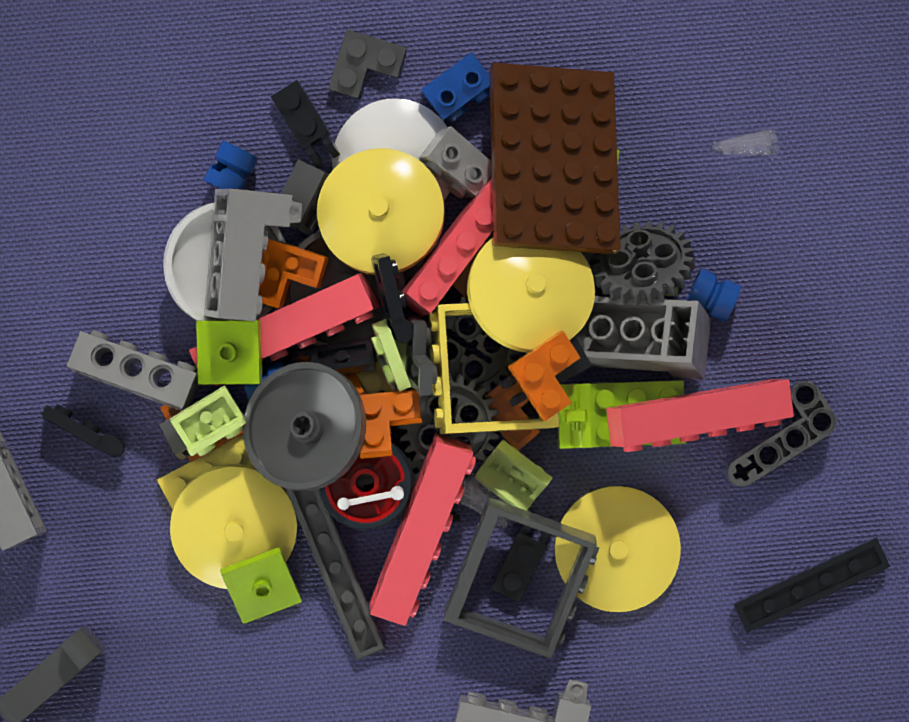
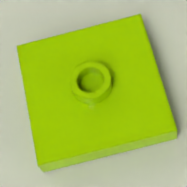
M261 320L196 321L198 384H260L262 382Z
M280 547L220 569L221 576L243 624L302 602Z

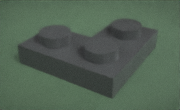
M347 29L328 90L359 100L368 70L398 79L407 47Z
M407 316V320L412 323L413 336L410 342L406 344L405 371L410 384L419 395H432V384L437 383V368L430 361L429 357L426 356V345L431 343V329L420 316Z

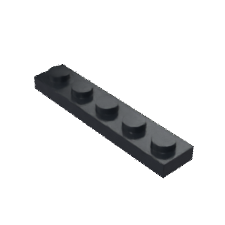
M873 538L733 603L745 631L749 633L887 569L890 565L878 539Z

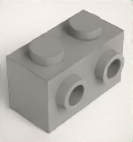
M452 126L441 129L419 157L434 177H441L449 184V191L459 198L464 197L466 199L477 196L492 176V162Z

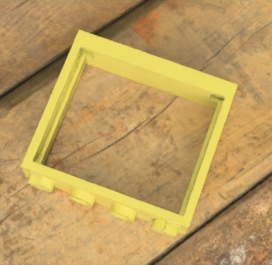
M469 303L441 304L435 307L433 313L428 315V326H430L431 332H434L435 345L430 346V358L437 368V383L432 384V391L434 396H438L439 409L434 410V423L436 428H440V435L559 427L558 413L547 421H543L539 416V419L452 424L445 316L473 315Z

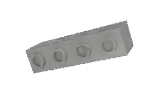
M92 330L90 334L80 331L67 363V367L73 372L179 411H183L193 404L200 386L198 384V374L195 373L196 368L181 361H178L177 366L166 362V356L153 351H149L148 355L137 352V346L121 340L119 345L109 342V336ZM112 352V362L107 366H101L102 356ZM135 363H142L141 373L134 377L130 376V367ZM170 373L171 382L165 387H159V377L162 374Z

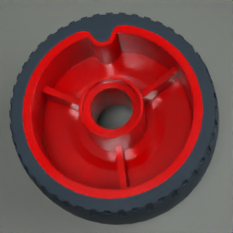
M392 442V456L361 459L359 453L354 464L342 477L332 484L318 489L321 501L332 517L348 527L369 530L391 523L404 511L412 495L413 473L406 455L396 444ZM363 473L370 474L374 479V487L369 491L359 489L356 484L357 477ZM395 486H400L404 491V496L401 500L387 498L351 505L346 510L339 509L337 505L338 500L342 497L353 499L389 492Z

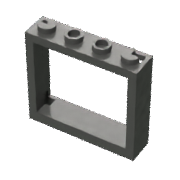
M488 497L446 604L444 621L551 659L554 650H559L560 645L564 642L565 633L562 630L566 621L571 622L577 607V604H574L577 593L582 594L586 587L588 576L585 573L588 565H594L597 560L596 556L599 547L596 546L595 535ZM498 516L581 545L545 637L463 608Z

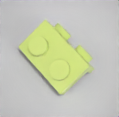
M386 319L371 324L375 333V337H372L371 340L377 355L382 354L386 365L382 366V370L388 384L394 383L399 392L410 388L411 385L405 371L406 343L402 344L394 340L391 330L387 326Z
M225 385L170 418L172 425L186 445L190 456L197 453L199 456L210 452L216 447V441L223 437L230 439L243 431L242 426L246 424L244 415Z
M503 439L474 475L477 481L504 502L526 511L552 480V477L540 466L534 464Z

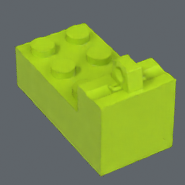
M684 381L560 384L572 403L558 412V448L612 447L606 408L683 395ZM680 438L671 439V445L686 444V442H680Z

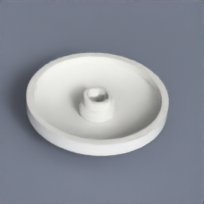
M385 99L370 103L354 113L341 128L335 141L340 155L336 158L332 156V167L334 169L346 158L356 153L376 148L402 151L422 162L419 159L421 154L441 129L447 128V126L432 110L414 101ZM435 177L445 201L450 193L448 189L449 184L441 177Z
M214 203L203 205L187 214L172 231L164 252L163 269L168 290L177 305L197 321L234 320L204 316ZM264 227V232L268 233V239H275L286 243L278 227ZM262 303L261 313L256 315V320L266 315L273 307Z

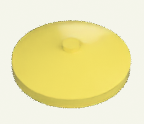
M369 149L346 158L329 174L318 198L317 220L326 245L333 255L346 266L366 274L375 275L371 258L381 253L389 255L391 260L394 259L396 261L399 272L415 266L434 248L444 225V200L434 175L415 157L394 149Z
M493 237L479 251L471 265L467 281V295L476 321L492 339L512 350L529 353L559 331H564L569 340L573 339L581 331L593 309L595 284L590 266L581 252L494 246Z
M243 464L219 465L201 472L181 490L171 513V541L178 559L194 577L211 586L227 589L220 569L278 547H280L285 561L288 560L296 541V513L284 487L278 486L264 478L255 467Z
M608 486L593 490L574 502L560 521L562 524L593 534L596 537V546L599 547L596 556L597 560L594 565H588L585 573L588 576V581L582 594L577 593L576 595L577 598L594 608L609 612H626L639 609L661 596L675 577L681 554L680 537L676 524L670 513L658 500L641 490L626 486ZM556 536L554 545L555 560L561 578L566 584L581 545Z

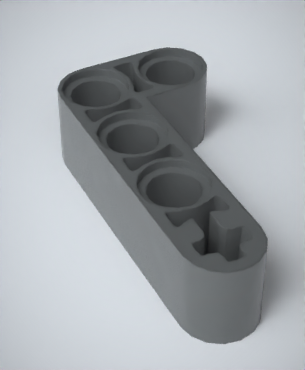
M799 381L790 387L792 406L798 415L797 419L727 463L725 476L731 484L741 487L752 484L835 430L837 425L835 414L814 383ZM802 386L807 387L811 392L810 401L806 404L799 403L796 398V392ZM818 413H823L828 419L827 427L822 431L817 430L813 425V418ZM793 429L797 430L801 435L800 444L794 448L790 447L786 442L787 433ZM766 446L771 447L775 453V458L770 464H763L759 458L761 449ZM751 455L753 463L760 470L757 472L756 468L751 467L745 471L746 478L744 480L739 477L734 478L733 474L737 472L735 466L738 464L741 467H746L752 462L747 459Z
M87 625L78 629L58 649L0 698L1 716L7 722H22L105 651V646Z

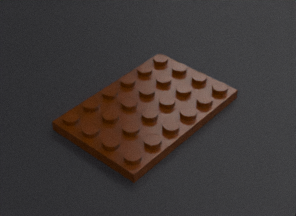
M493 62L490 66L494 246L618 254L621 251L614 72Z

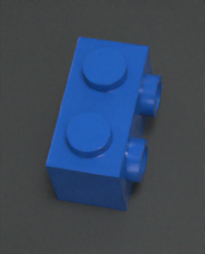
M471 52L422 88L421 93L444 123L449 119L454 123L468 112L465 109L466 106L473 101L479 104L490 96V75Z

